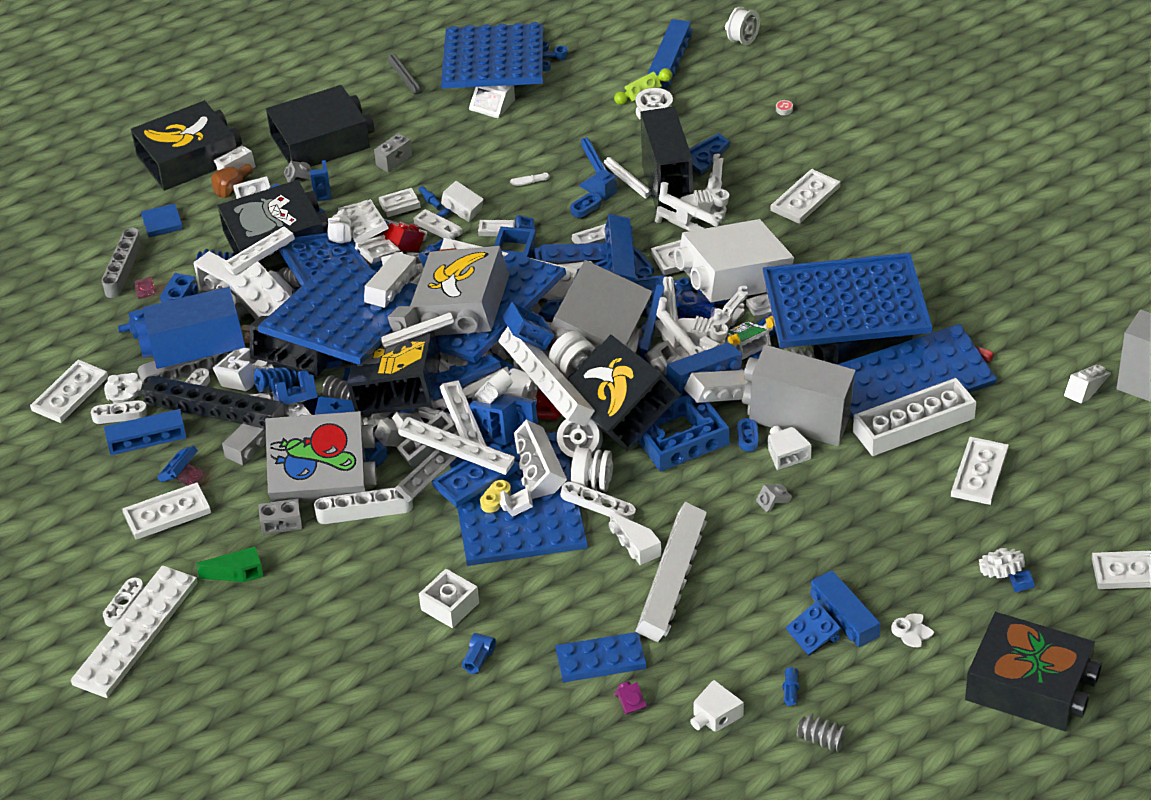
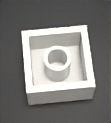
M448 569L441 572L419 593L421 610L451 628H454L479 604L478 587Z

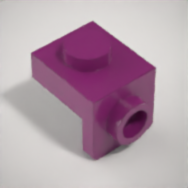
M628 681L618 685L619 689L614 694L616 697H619L625 715L646 707L637 682L631 684Z

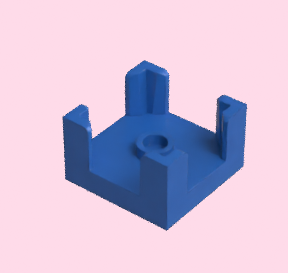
M307 370L299 371L300 387L295 386L288 388V390L286 389L285 382H280L279 377L270 378L274 400L281 401L283 405L317 398L313 375H309Z

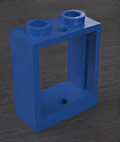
M500 226L494 246L502 248L503 242L526 244L524 252L501 251L532 259L536 246L535 229Z
M511 302L502 317L513 336L543 351L546 350L555 336L542 316L514 302Z

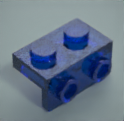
M682 290L676 300L678 318L696 319V316H699V318L703 317V319L707 318L709 320L717 306V301L710 302L705 295L696 294L692 291Z

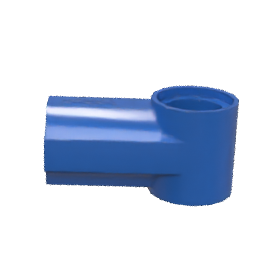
M474 633L470 640L469 650L462 662V668L471 674L479 672L487 656L493 654L496 639Z

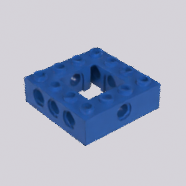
M685 389L678 391L681 395L637 441L660 472L729 445V427L709 402L697 403ZM685 416L692 425V428L681 433L677 432L675 435L665 439V432L658 425Z

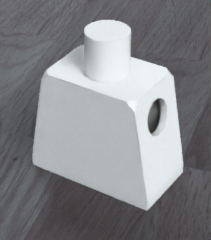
M780 426L771 428L770 435L768 436V450L777 470L811 459V444L795 428L790 427L784 430Z
M713 680L694 701L695 717L691 719V724L697 730L706 725L713 731H719L744 716V702Z

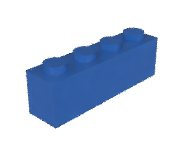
M729 342L668 363L666 379L674 388L682 391L691 373L740 370L742 353Z
M180 409L104 426L110 455L186 438Z
M832 570L811 580V597L813 600L818 601L839 627L845 631L850 641L861 647L880 637V622Z

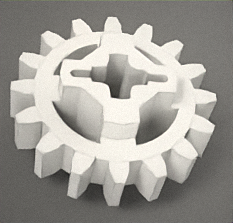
M1001 548L996 550V552H988V555L982 556L983 559H979L981 573L984 576L989 575L990 578L993 576L1005 578L1009 574H1016V571H1021L1022 567H1025L1023 553L1021 554L1020 550L1015 552V549L1007 551V548Z

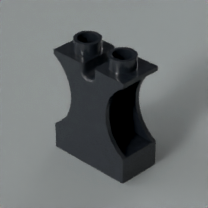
M297 289L292 290V295L297 291ZM260 316L250 325L251 359L262 360L269 364L298 372L307 370L309 375L312 374L313 376H318L328 367V354L258 332V325L268 316Z

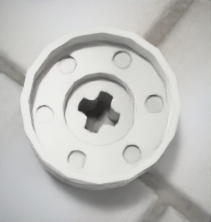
M577 447L572 461L571 482L588 487L589 481H591L593 490L597 491L598 487H600V491L607 492L613 473L611 451L605 450L602 456V451L597 450L594 458H592L591 449Z

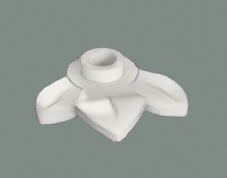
M909 614L905 618H898L891 626L892 633L897 637H901L902 641L911 647H921V641L929 639L934 634L932 629L921 624L923 622L922 614Z

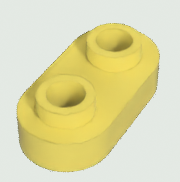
M505 480L493 482L480 499L481 509L488 513L499 510L501 507L500 492L504 490L510 496V484Z

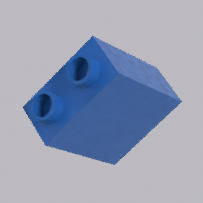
M230 287L142 307L145 320L135 322L143 358L153 356L157 369L245 348Z

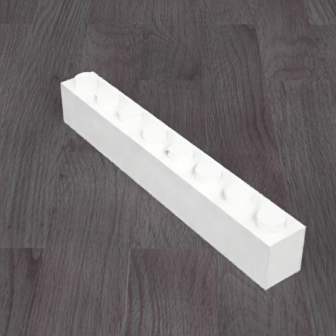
M507 327L499 339L500 344L568 421L585 427L595 410L541 349L513 336Z
M685 502L677 513L635 632L656 642H659L662 636H667L671 627L668 623L672 621L676 610L673 609L674 605L677 606L681 598L679 591L683 590L687 581L684 577L688 575L692 567L689 562L694 559L697 552L694 548L698 546L702 535L699 533L704 530L707 523L704 520L706 511Z

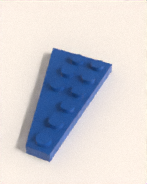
M487 355L481 357L476 363L468 361L467 365L449 366L450 370L444 372L438 370L433 400L443 397L439 388L443 383L459 381L462 387L470 382L477 381L485 375L492 374L495 370L501 368L500 362L493 356ZM417 408L398 410L397 412L411 413L412 410Z

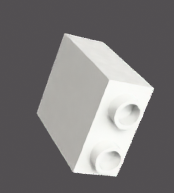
M760 219L682 232L680 248H677L674 252L677 268L687 273L691 278L693 287L696 290L700 289L710 302L731 299L740 286H747L748 295L767 292L763 277V267L791 265L794 260L792 254Z

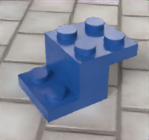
M502 394L491 404L478 401L470 403V409L484 441L507 445L515 439L514 432L525 420L538 425L535 400Z

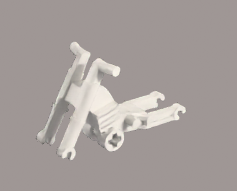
M714 154L713 171L710 173L706 190L702 192L701 190H698V192L695 190L694 194L679 199L667 194V182L661 183L659 200L676 209L677 212L675 213L658 206L655 218L656 223H661L662 219L665 218L669 222L688 231L705 229L698 226V224L690 222L692 217L702 219L716 227L719 223H722L726 215L729 193L721 189L723 158L719 159L720 154Z
M740 286L723 310L715 309L714 316L709 320L696 316V319L681 318L675 321L665 310L667 298L661 297L656 314L660 320H657L655 324V336H662L664 341L668 340L682 358L689 356L687 352L690 356L702 352L700 339L704 336L719 343V346L725 344L728 329L730 326H734L740 317L744 315L745 310L743 309L744 304L742 302L748 295L747 286Z

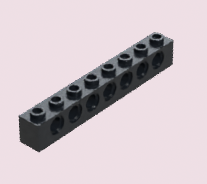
M152 376L141 389L144 402L147 405L171 410L180 409L181 412L266 429V418L286 417L284 405L281 401Z

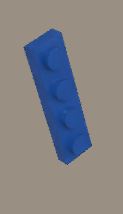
M606 243L542 244L541 246L542 261L552 264L584 262V260L597 263L607 259Z
M657 284L656 290H652L650 296L652 305L647 307L646 317H648L647 323L643 322L641 333H644L642 339L639 338L637 349L640 350V357L646 358L644 355L650 349L655 324L658 319L656 314L659 300L661 297H664V285Z

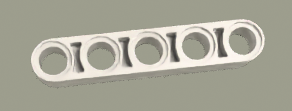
M501 369L486 381L472 397V401L491 404L513 384L512 378L505 370Z
M395 488L319 498L315 501L314 507L317 521L321 524H330L407 513L413 508V500L408 502Z

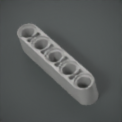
M127 228L123 231L102 277L104 293L108 298H115L121 294L140 251L141 240L139 231L136 228Z
M225 352L159 369L156 368L155 361L141 365L137 373L143 386L152 376L178 380L190 376L199 368L213 369L229 353Z

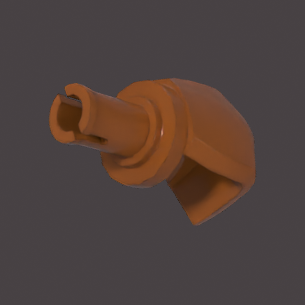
M245 164V166L239 169L227 167L214 172L211 181L215 194L219 197L227 198L231 191L235 193L233 185L243 183V178L252 174L253 168L250 164Z

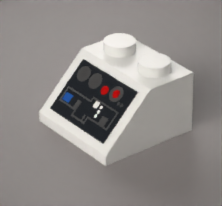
M514 85L475 87L469 110L499 119L515 101Z

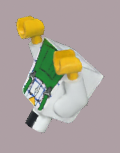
M773 316L766 318V323L763 326L751 322H745L737 327L730 326L725 343L729 342L742 353V360L751 354L761 351L764 344L771 346L769 333L773 326H775Z

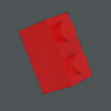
M399 222V224H388L389 229L373 236L375 238L385 235V239L390 240L400 250L418 252L426 233L420 230V226L410 223L408 225L404 222Z

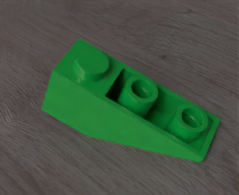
M255 546L196 563L199 579L247 582L264 577Z

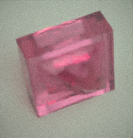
M152 277L134 282L138 299L156 294Z
M188 463L179 474L177 480L188 486L198 483L203 477L204 472Z

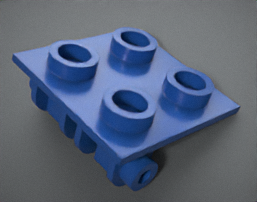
M818 601L785 627L808 656L827 640L838 641V631L841 629Z

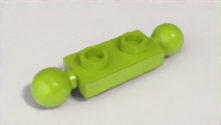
M664 68L659 72V75H656L655 71L626 85V92H617L614 96V101L618 105H623L627 102L628 98L632 102L635 101L637 94L645 89L662 87L660 81L667 82L671 80V70Z

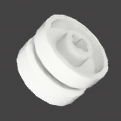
M570 331L563 334L553 344L549 353V360L568 378L592 355L596 347L579 332Z

